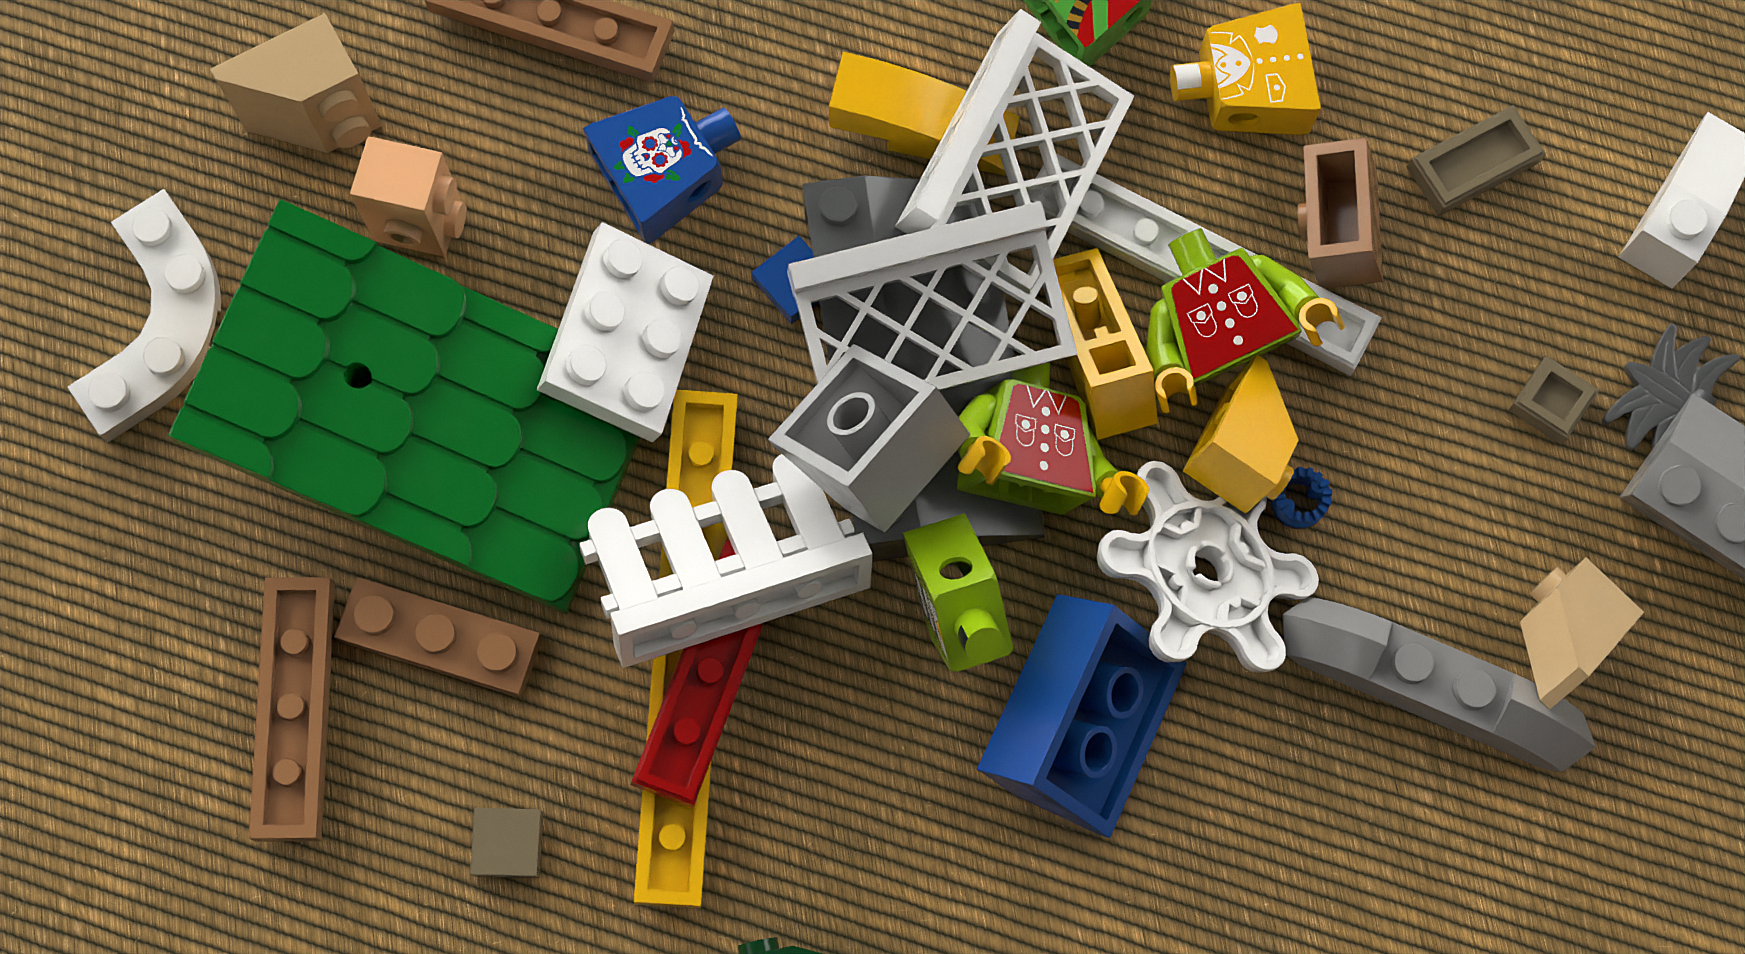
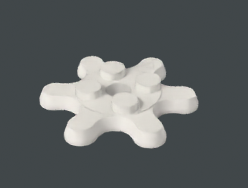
M1147 462L1138 470L1137 475L1148 484L1150 490L1142 505L1149 516L1150 529L1141 534L1129 533L1123 530H1113L1107 533L1099 543L1097 553L1098 566L1109 577L1137 581L1151 592L1158 605L1159 617L1152 625L1149 647L1159 660L1164 662H1181L1190 658L1196 651L1202 634L1211 633L1218 635L1229 643L1240 663L1249 671L1257 673L1274 671L1284 662L1286 648L1281 636L1274 630L1269 621V603L1273 598L1299 600L1306 599L1315 593L1319 581L1315 567L1302 555L1279 553L1269 548L1263 542L1258 532L1257 521L1262 511L1266 508V496L1245 514L1220 496L1212 501H1203L1195 498L1184 488L1178 474L1172 467L1164 462ZM1195 556L1205 558L1211 562L1217 572L1218 581L1209 580L1202 574L1194 575L1193 570L1196 568Z

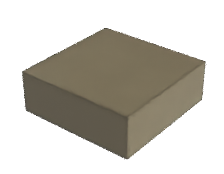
M1545 356L1508 411L1562 445L1592 403L1599 389L1550 357Z
M474 808L470 875L473 877L539 879L544 812L541 809Z

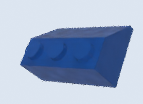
M1057 594L977 770L1015 796L1100 836L1110 838L1187 662H1164L1159 660L1149 647L1150 633L1115 605Z

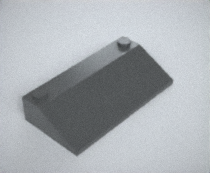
M864 175L804 183L805 223H808L813 258L907 235L895 226L920 179ZM968 183L966 184L962 194L971 193ZM975 204L954 207L946 224L978 217ZM957 266L944 271L933 291L966 310L984 279L962 266ZM935 272L914 277L913 279L927 287ZM898 281L883 285L870 307L904 326L922 295ZM990 284L973 315L1003 333L1009 327L1004 292ZM873 288L850 293V295L865 303ZM837 297L820 301L824 332L842 342L859 310ZM928 299L910 330L943 349L961 318ZM865 315L847 346L851 347L855 344L885 359L899 334ZM967 322L950 354L972 367L988 363L1000 341ZM905 338L891 363L925 380L938 357ZM826 344L828 360L830 362L836 349ZM1006 346L998 361L1015 357L1014 350ZM944 362L936 377L960 370ZM1012 372L939 391L956 415L959 416L974 396L985 393L1003 380L1012 379ZM956 451L885 533L853 513L851 514L855 535L859 533L864 534L873 553L872 562L909 557L903 536L904 532L963 513L966 514L981 546L1044 538L1045 531L1042 513L1039 509L957 490L958 464L962 459L958 451Z

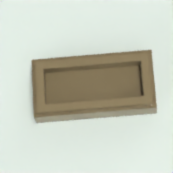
M1514 105L1411 158L1406 167L1437 215L1440 216L1539 164L1546 153Z

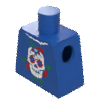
M677 96L663 98L591 123L583 128L589 154L643 242L647 244L654 242L719 191L723 181L721 166L715 154L741 140L738 127L726 108L723 107L694 122Z

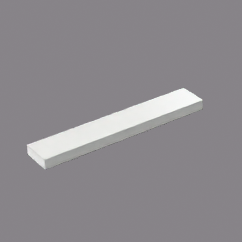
M1056 153L1062 173L1081 168L1080 165ZM1045 165L1042 166L1036 178L1048 176ZM1095 174L1067 230L1068 233L1167 283L1183 276L1168 244L1188 232L1202 228L1217 259L1236 249L1243 248L1098 174ZM1073 182L1066 183L1068 192ZM1052 187L1028 191L1031 203L1042 202L1046 220L1055 219L1059 208ZM1243 248V249L1248 253L1249 256L1257 255V254H1255V253H1253V252H1251V251H1249V250ZM1302 278L1320 298L1330 299L1335 303L1345 328L1340 330L1337 324L1331 321L1319 324L1316 330L1323 344L1314 346L1310 343L1301 323L1298 322L1302 330L1298 338L1286 344L1351 376L1382 317Z

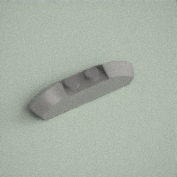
M1307 597L1283 614L1286 655L1298 665L1539 768L1563 772L1596 747L1583 712L1565 699L1559 701L1549 710L1539 699L1536 683L1374 614L1328 600Z

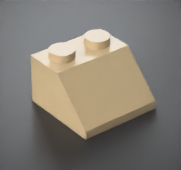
M325 13L210 69L247 132L329 153L339 147L350 148L366 140L371 131L382 127L361 78Z

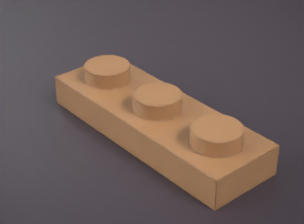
M356 577L334 638L339 643L521 699L543 639L539 632Z

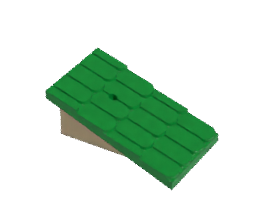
M279 198L267 224L268 227L262 234L240 281V286L236 289L212 340V345L208 349L185 397L182 409L180 408L168 433V437L181 446L567 615L588 564H585L580 551V543L590 540L588 521L596 511L603 508H612L641 437L537 390L558 328L468 289L448 276L378 246L376 241Z

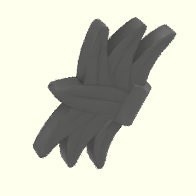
M1671 324L1657 342L1651 357L1650 366L1635 362H1628L1624 366L1625 374L1636 387L1623 395L1607 411L1602 419V423L1609 425L1620 417L1629 414L1625 433L1627 451H1633L1643 437L1654 428L1651 444L1652 451L1691 394L1695 393L1715 406L1717 401L1711 395L1713 386L1725 371L1739 361L1740 356L1738 354L1721 356L1697 368L1703 352L1711 342V338L1709 336L1700 337L1675 351L1674 343L1677 326Z

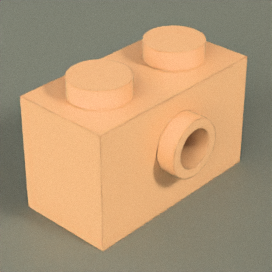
M367 137L350 196L373 240L446 257L451 237L458 239L463 231L467 207L466 203L462 202L456 178L451 176L443 153L375 137Z

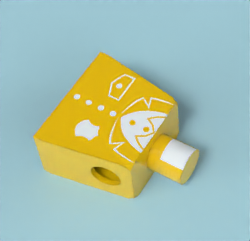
M1301 3L1289 4L1213 25L1205 32L1199 51L1200 62L1171 65L1170 85L1174 101L1206 98L1211 126L1217 131L1293 135L1309 134L1321 110Z

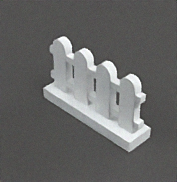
M781 454L773 463V483L753 489L750 480L742 472L736 470L723 471L712 482L713 502L693 508L683 492L676 489H665L655 494L651 500L652 520L630 527L625 515L617 509H600L593 513L588 521L590 540L580 543V551L585 564L599 562L611 594L601 597V605L606 618H611L614 648L622 668L870 588L873 553L864 534L859 533L855 535L850 519L837 522L823 489ZM783 503L797 535L776 542L762 509ZM722 522L736 555L714 561L701 528ZM661 542L673 574L651 581L638 548Z

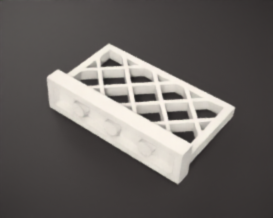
M1020 9L997 33L895 227L906 234H911L947 225L946 223L954 207L973 203L975 204L978 216L990 214L992 210L988 200L1009 195L1014 196L1017 207L1030 204L1027 191L1051 186L1059 208L1055 219L1046 220L1048 226L1045 228V231H1049L1047 240L1053 259L1134 95L1036 33L1041 22ZM1033 56L1053 67L1059 87L1035 91L1028 69ZM1019 86L1021 94L1013 96L1016 88ZM1092 92L1111 104L1112 107L1106 119L1087 124L1078 94ZM1063 98L1072 127L1049 132L1039 102ZM1025 105L1034 135L1010 140L1003 113L1006 109ZM1096 133H1098V135H1097V137H1096V139H1095V141H1094V143H1093L1092 138H1091V134H1096ZM993 134L996 143L987 145ZM1076 138L1084 162L1080 169L1062 173L1053 142ZM1038 146L1048 176L1024 181L1014 151ZM1000 154L1009 184L984 189L977 163L982 157ZM1073 182L1068 192L1066 183ZM968 183L971 193L962 194L966 184ZM1033 248L1030 249L1034 262L1028 274L1008 263L1006 257L996 276L1028 294L1040 274ZM997 257L975 263L989 271Z
M1038 201L789 264L787 274L793 297L796 300L817 384L839 361L841 355L845 354L850 348L847 345L865 315L899 334L884 360L891 363L905 338L938 357L924 380L936 386L938 390L1077 355L1045 228L1048 225L1042 202ZM1033 248L1040 274L1028 294L996 276L1007 254ZM997 257L989 271L975 263ZM962 266L984 279L966 310L933 291L946 269ZM935 272L927 287L913 279L914 277ZM899 281L922 295L904 326L870 307L883 285ZM990 284L1022 302L1020 309L1005 333L973 315ZM1042 285L1048 306L1035 299ZM873 288L865 303L850 295V293ZM837 297L859 310L842 342L817 328L811 303ZM928 299L961 318L943 349L910 330ZM1029 307L1052 320L1059 346L1034 351L1012 338ZM967 322L1000 341L987 364L972 367L950 354ZM821 341L836 349L828 365L826 364ZM1006 346L1022 354L998 361ZM944 362L960 370L936 377Z

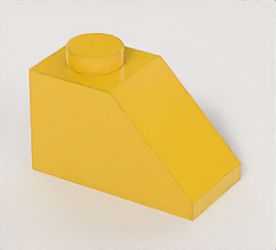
M1257 354L1227 384L1183 469L1184 473L1245 514L1265 496L1270 500L1276 499L1287 486L1294 473V468L1289 466L1288 462L1299 441L1267 360Z

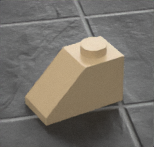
M1587 557L1567 575L1558 566L1553 569L1529 593L1538 603L1520 621L1539 699L1549 710L1593 673L1644 613Z

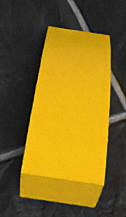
M843 51L829 103V127L888 140V150L931 159L967 91L907 68ZM1005 110L1003 118L1010 140L1015 139L1019 116ZM993 134L987 145L996 143ZM1000 154L979 159L977 163L978 170L1006 176Z

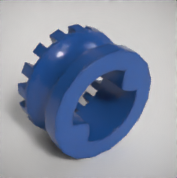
M1297 467L1294 469V473L1286 486L1302 484L1307 487V497L1315 499L1317 502L1316 509L1311 511V513L1305 512L1301 514L1300 511H1294V501L1285 498L1286 494H1284L1286 487L1276 499L1270 500L1274 516L1283 525L1293 529H1306L1314 526L1328 511L1332 502V489L1328 486V479L1325 480L1321 472H1314V469L1310 467L1307 469Z

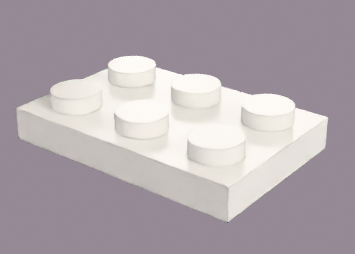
M602 222L591 237L537 390L643 439L654 442L663 432L713 275Z

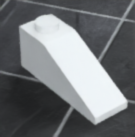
M1707 112L1620 253L1619 258L1672 289L1700 260L1727 215L1745 178V133Z

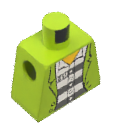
M966 514L956 515L904 532L903 536L928 634L949 670L959 672L1008 656L1013 651V643L998 580ZM956 562L963 575L959 579H947L941 576L940 572L946 565Z

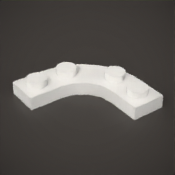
M162 189L111 222L146 275L151 288L150 315L140 335L122 352L68 386V389L98 434L107 443L164 407L191 383L210 348L209 343L215 328L217 312H221L220 284L211 257L165 189Z

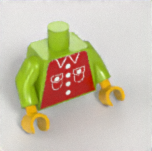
M1202 228L1188 232L1168 244V247L1183 276L1161 286L1162 299L1157 301L1150 310L1146 353L1153 369L1155 390L1160 409L1163 413H1170L1167 399L1172 394L1179 392L1189 395L1191 405H1196L1198 403L1196 386L1252 360L1257 354L1261 356L1298 338L1302 332L1298 322L1301 323L1312 345H1322L1323 342L1316 330L1319 324L1331 321L1337 324L1340 330L1345 328L1335 303L1330 299L1320 298L1300 276L1265 255L1249 256L1243 248H1239L1217 259Z
M1050 362L1013 371L1012 379L1003 380L985 393L974 396L958 416L971 435L957 450L962 459L958 464L957 490L1060 515L1095 498L1096 495L1102 498L1099 505L1104 513L1116 514L1123 505L1129 514L1137 515L1149 494V486L1141 477L1127 471L1118 472L1105 458L1088 423L1086 404L1079 396L1049 389Z

